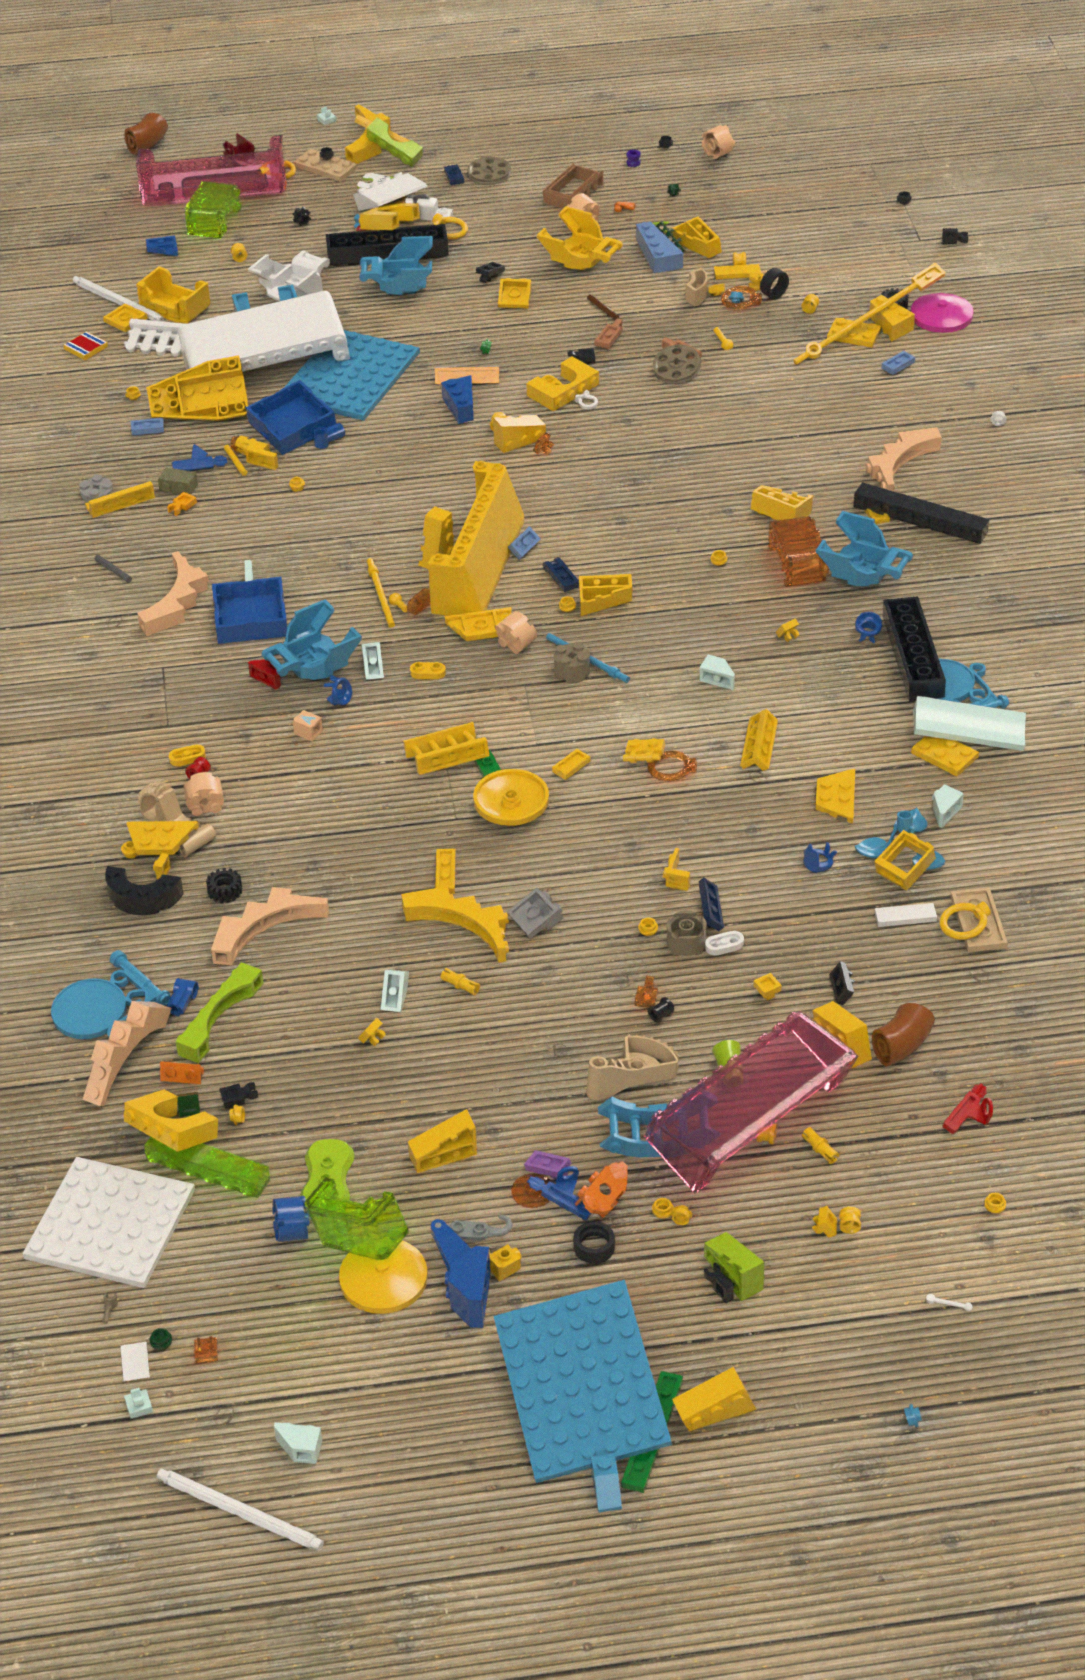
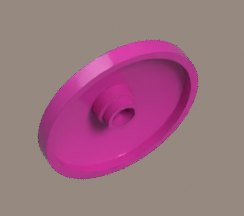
M927 294L916 299L911 305V312L915 314L914 323L932 332L949 333L959 331L967 327L973 319L972 305L966 299L954 294Z

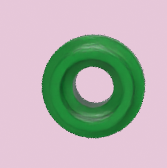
M487 338L486 341H482L480 347L482 354H489L492 342Z

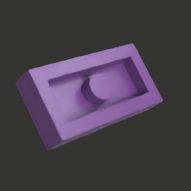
M537 1150L524 1163L526 1171L550 1175L554 1180L559 1170L571 1165L570 1158Z

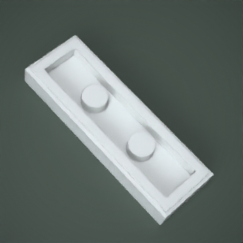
M933 903L875 908L878 927L937 922Z

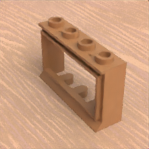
M573 163L543 189V203L564 208L568 204L570 205L571 199L582 193L589 197L590 186L591 189L597 190L598 185H604L603 171L598 172ZM573 178L585 181L571 195L558 192Z

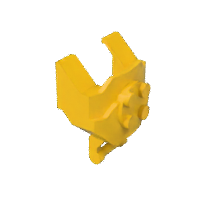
M567 206L559 212V217L572 232L571 237L565 241L552 238L547 232V228H543L537 234V239L550 253L551 260L564 263V267L584 270L592 268L600 260L608 263L611 256L623 247V243L620 240L609 237L603 238L600 226L592 217V213ZM612 246L610 250L606 253V248Z

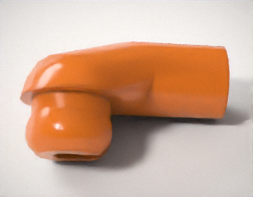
M616 202L614 204V211L621 212L622 209L634 211L636 204Z

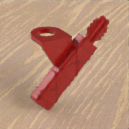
M982 1083L974 1085L971 1089L972 1092L969 1091L949 1117L945 1119L942 1127L951 1134H955L967 1118H971L984 1125L988 1124L993 1115V1103L991 1098H984L985 1094H987V1087L983 1086Z

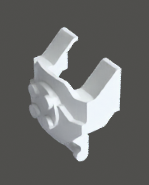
M301 251L293 258L292 264L283 265L269 259V255L266 254L249 267L248 272L259 277V283L266 288L269 297L280 301L278 287L293 285L297 297L323 291L320 273L324 267L327 268L329 266L330 260L311 255L307 251Z

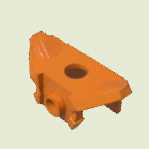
M620 1161L605 1166L599 1173L595 1171L588 1179L590 1185L588 1187L584 1185L576 1194L579 1198L575 1205L577 1206L583 1201L585 1208L590 1213L598 1214L601 1218H604L619 1202L617 1200L626 1192L628 1165ZM600 1185H607L610 1188V1194H602Z

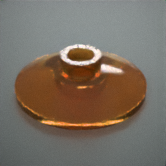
M529 1173L517 1178L511 1188L512 1197L516 1203L527 1208H538L550 1202V1200L541 1195V1190L536 1191L530 1188L527 1180L532 1176L541 1178L547 1185L549 1181L552 1182L548 1177L538 1173Z

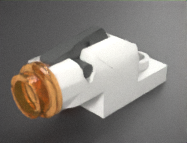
M427 194L406 195L401 197L400 203H419L421 220L432 221L437 213H440L443 217H452L453 215L452 209L438 208V200L428 197Z

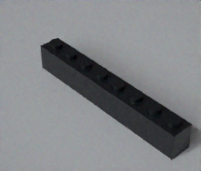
M864 482L861 483L854 493L853 507L866 510L868 508L876 514L884 515L885 513L890 518L978 544L982 543L988 533L990 519Z

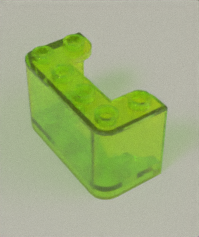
M202 181L185 209L187 234L221 239L224 233L227 232V224H225L227 213L230 212L231 208L236 213L241 210L240 188L232 184Z
M325 1177L305 1201V1207L322 1245L376 1260L387 1259L409 1233L394 1194L384 1191L382 1193L383 1197L374 1200L373 1197L369 1196L364 1204L337 1198L338 1192L335 1188L337 1185L334 1179Z

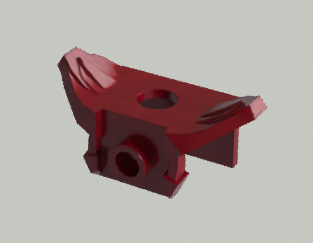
M238 133L236 134L237 146L232 145L228 141L223 143L222 146L225 149L223 154L225 157L228 156L235 164L245 168L255 167V147L253 143Z

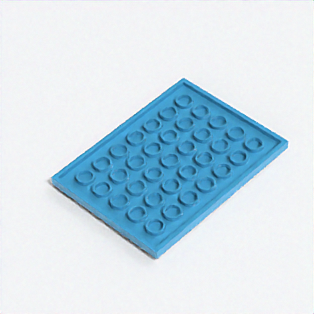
M344 330L350 359L337 361L333 356L332 350L313 354L286 386L301 380L335 414L364 421L420 354V348Z
M625 1279L493 1316L536 1483L591 1468V1456L614 1453L615 1460L617 1461L672 1445Z

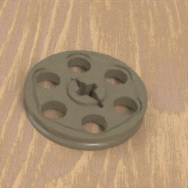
M499 157L476 159L467 168L469 179L481 185L499 184L506 181L511 175L510 163Z
M687 345L668 346L658 352L653 360L655 376L667 384L688 382L699 373L701 368L699 353ZM676 351H680V352H681L680 354H677V355L673 354V353L676 352ZM688 356H694L693 359H687ZM662 358H666V359H667L666 361H663V362H662V361H659V360L662 359ZM689 367L694 368L692 371L687 370ZM661 370H667L665 373H660ZM676 374L681 375V376L678 377V378H674V377H673V376L676 375Z

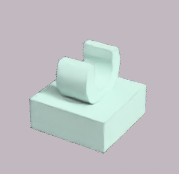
M327 107L321 108L322 113L317 114V120L323 125L336 122V116L330 109L327 110Z
M140 1388L130 1390L131 1394L124 1396L131 1419L153 1412L146 1389L140 1391Z

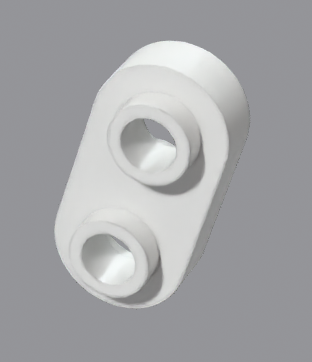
M738 931L710 936L705 941V950L710 955H721L740 950L744 945V936Z

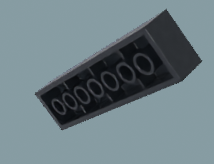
M445 224L402 227L394 230H366L325 234L327 256L330 260L329 266L360 263L362 257H380L384 260L388 258L395 246L402 241V237H433L432 248L421 258L449 255Z
M919 597L883 600V620L908 700L916 701L917 696L934 699L945 698L946 679Z

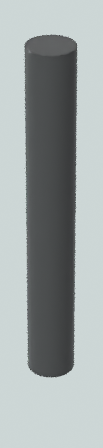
M100 555L95 556V561L127 583L132 581V577Z

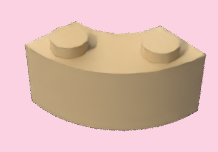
M702 267L689 272V282L686 284L685 300L694 307L699 306L707 296V273Z

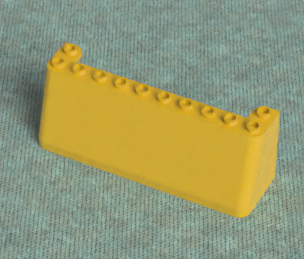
M474 462L473 472L475 473L476 499L450 555L435 554L428 562L432 614L449 616L487 610L511 554L508 546L518 537L525 521L524 512L507 469L500 463Z

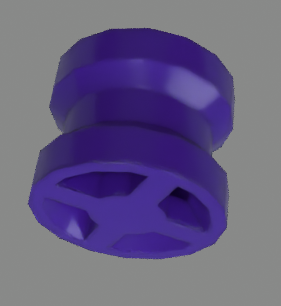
M638 150L627 151L626 156L628 159L626 164L629 167L640 166L641 160L639 158L641 157V152Z

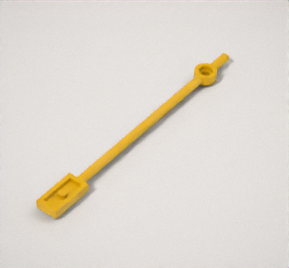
M936 263L932 264L911 278L912 284L822 342L807 344L806 351L793 359V362L797 365L808 357L812 359L820 357L822 348L916 288L920 291L928 288L945 277V272Z

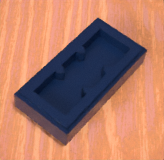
M458 164L444 166V172L450 185L465 183Z

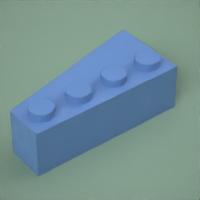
M643 222L636 224V240L654 274L683 268V252L653 223Z

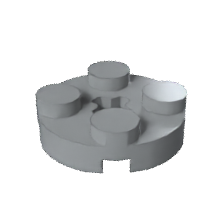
M98 474L79 484L81 497L85 501L112 494L113 491L112 482Z

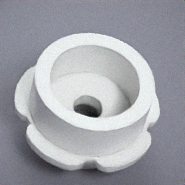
M996 411L992 414L990 421L995 426H1001L1006 423V416L1003 412Z

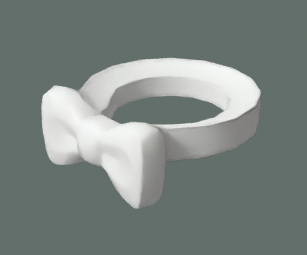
M585 390L581 395L575 396V402L579 403V406L583 409H594L598 405V399L589 395L588 390ZM582 399H592L594 403L586 405L582 403Z

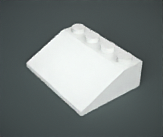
M402 172L394 174L392 179L387 177L381 180L382 183L374 182L369 184L370 187L367 189L366 187L357 189L358 192L353 194L358 210L362 211L379 207L427 187V184L409 173L402 174Z

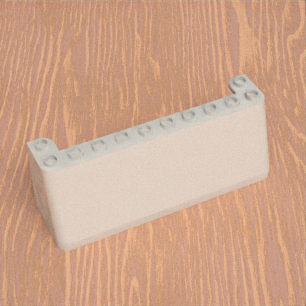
M321 291L185 324L178 329L186 370L206 361L237 355L240 357L242 371L332 350L333 356L337 361L350 359L347 338L332 296L328 291Z

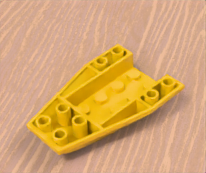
M239 355L206 361L146 387L152 418L219 421L247 415L245 407L249 406Z

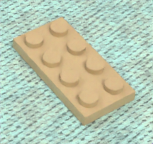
M315 149L308 150L294 161V165L297 168L339 182L357 170L356 163L334 156L329 160H324L320 157V152Z
M990 887L951 891L950 897L953 905L958 903L977 905L984 901L991 911V915L987 917V925L983 932L974 938L964 940L967 951L976 952L1007 948L1008 942ZM956 912L961 932L970 931L978 925L979 919L975 917L973 912Z

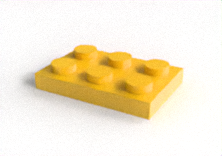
M835 318L827 338L853 321ZM861 323L835 341L873 348L881 332V326L874 323Z
M924 736L911 748V754L956 777L979 758L978 751L958 741Z

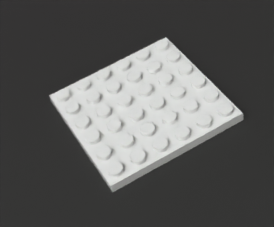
M76 1157L23 1252V1258L145 1288L195 1191V1185Z

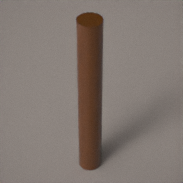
M591 294L587 296V300L614 320L619 319L618 314Z

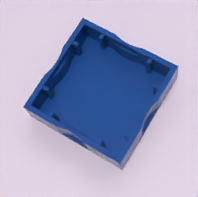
M301 380L245 407L248 422L282 455L313 440L315 428H328L337 424L335 412L317 398L312 390Z
M282 577L212 584L218 644L286 637L287 620Z

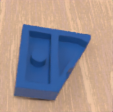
M175 236L145 239L147 252L178 256Z

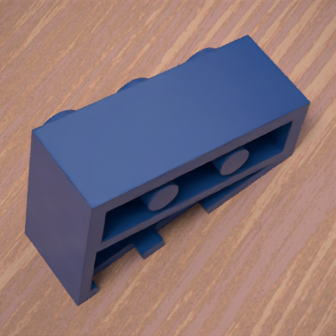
M471 375L441 382L442 399L458 424L473 421Z

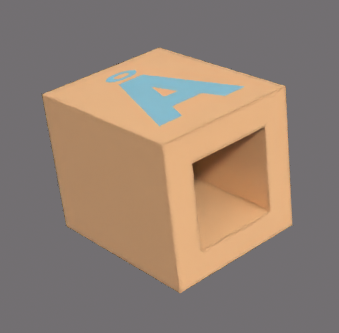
M303 710L293 720L294 734L313 741L323 731L322 718Z

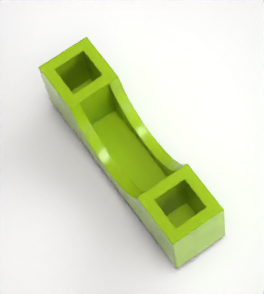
M377 117L367 127L366 137L378 144L382 149L390 152L394 157L402 160L403 163L413 167L423 156V147L413 140L408 142L394 141L388 135L389 125Z

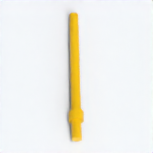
M369 558L366 560L368 574L372 577L388 627L393 628L395 623L378 576V568L374 565L373 559Z

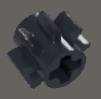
M303 206L296 208L294 213H292L295 217L293 221L298 223L299 226L307 225L311 219L309 216L310 211Z

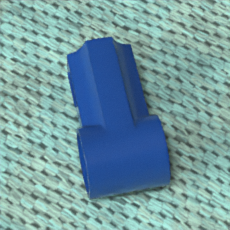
M338 423L328 428H315L314 446L324 449L329 446V442L345 436L343 425Z
M182 978L176 979L173 994L167 1004V1007L171 1008L170 1013L172 1015L180 1016L184 1014L190 1000L196 998L199 989L197 981Z

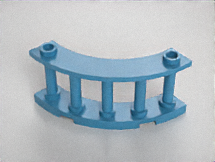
M701 1089L695 1094L679 1100V1104L668 1106L666 1103L648 1105V1108L636 1107L634 1103L625 1102L611 1096L598 1106V1114L609 1118L610 1136L600 1143V1147L612 1153L641 1158L677 1156L708 1146L721 1137L720 1133L709 1128L708 1110L718 1104L717 1097ZM699 1115L700 1129L688 1134L687 1120ZM618 1121L631 1125L632 1139L619 1135ZM679 1121L680 1137L665 1140L664 1124ZM639 1124L655 1125L656 1141H641Z

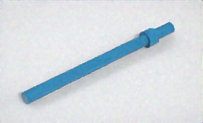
M548 633L546 636L547 640L556 645L569 644L551 633ZM590 655V663L607 672L610 677L618 678L625 683L630 681V677L622 673L620 669L615 666L611 667Z

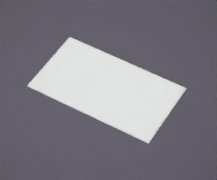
M147 1343L122 1345L123 1380L129 1381L150 1377Z

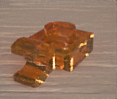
M646 975L644 986H638L635 1006L649 1008L656 1005L658 988L654 987V976Z

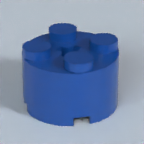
M305 1196L273 1199L272 1214H274L275 1219L273 1227L276 1241L287 1242L308 1239L307 1226H309L310 1222L309 1214L304 1213V1209H306Z

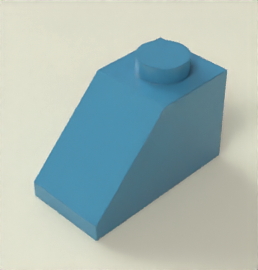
M615 1454L591 1456V1474L598 1512L622 1509Z

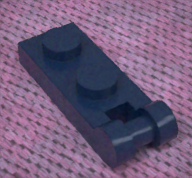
M560 557L554 558L551 562H543L545 572L552 576L564 592L579 588V580Z

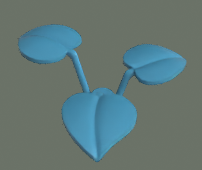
M917 807L911 811H900L897 813V820L887 843L884 839L872 837L855 845V849L866 857L878 858L892 843L897 830L900 833L903 830L913 834L914 832H921L927 828V821ZM935 851L936 859L926 870L945 865L943 856ZM917 852V855L912 858L914 865L922 858V855Z

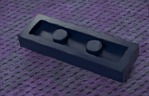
M703 877L698 883L704 919L708 927H712L719 932L724 928L718 886Z

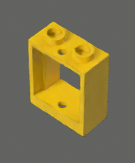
M903 830L874 863L876 873L907 891L936 857L934 847L930 843L923 842L915 834ZM905 847L922 855V858L908 873L891 864Z

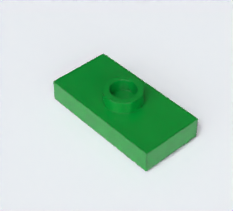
M490 749L488 757L474 760L483 778L488 774L501 770Z

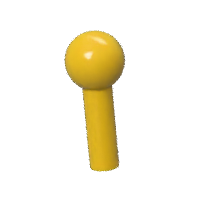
M715 327L713 331L721 341V348L724 350L732 349L734 346L732 340L726 339L719 327Z
M392 593L389 596L388 600L391 605H397L403 612L409 610L408 606L402 602V596L399 593Z

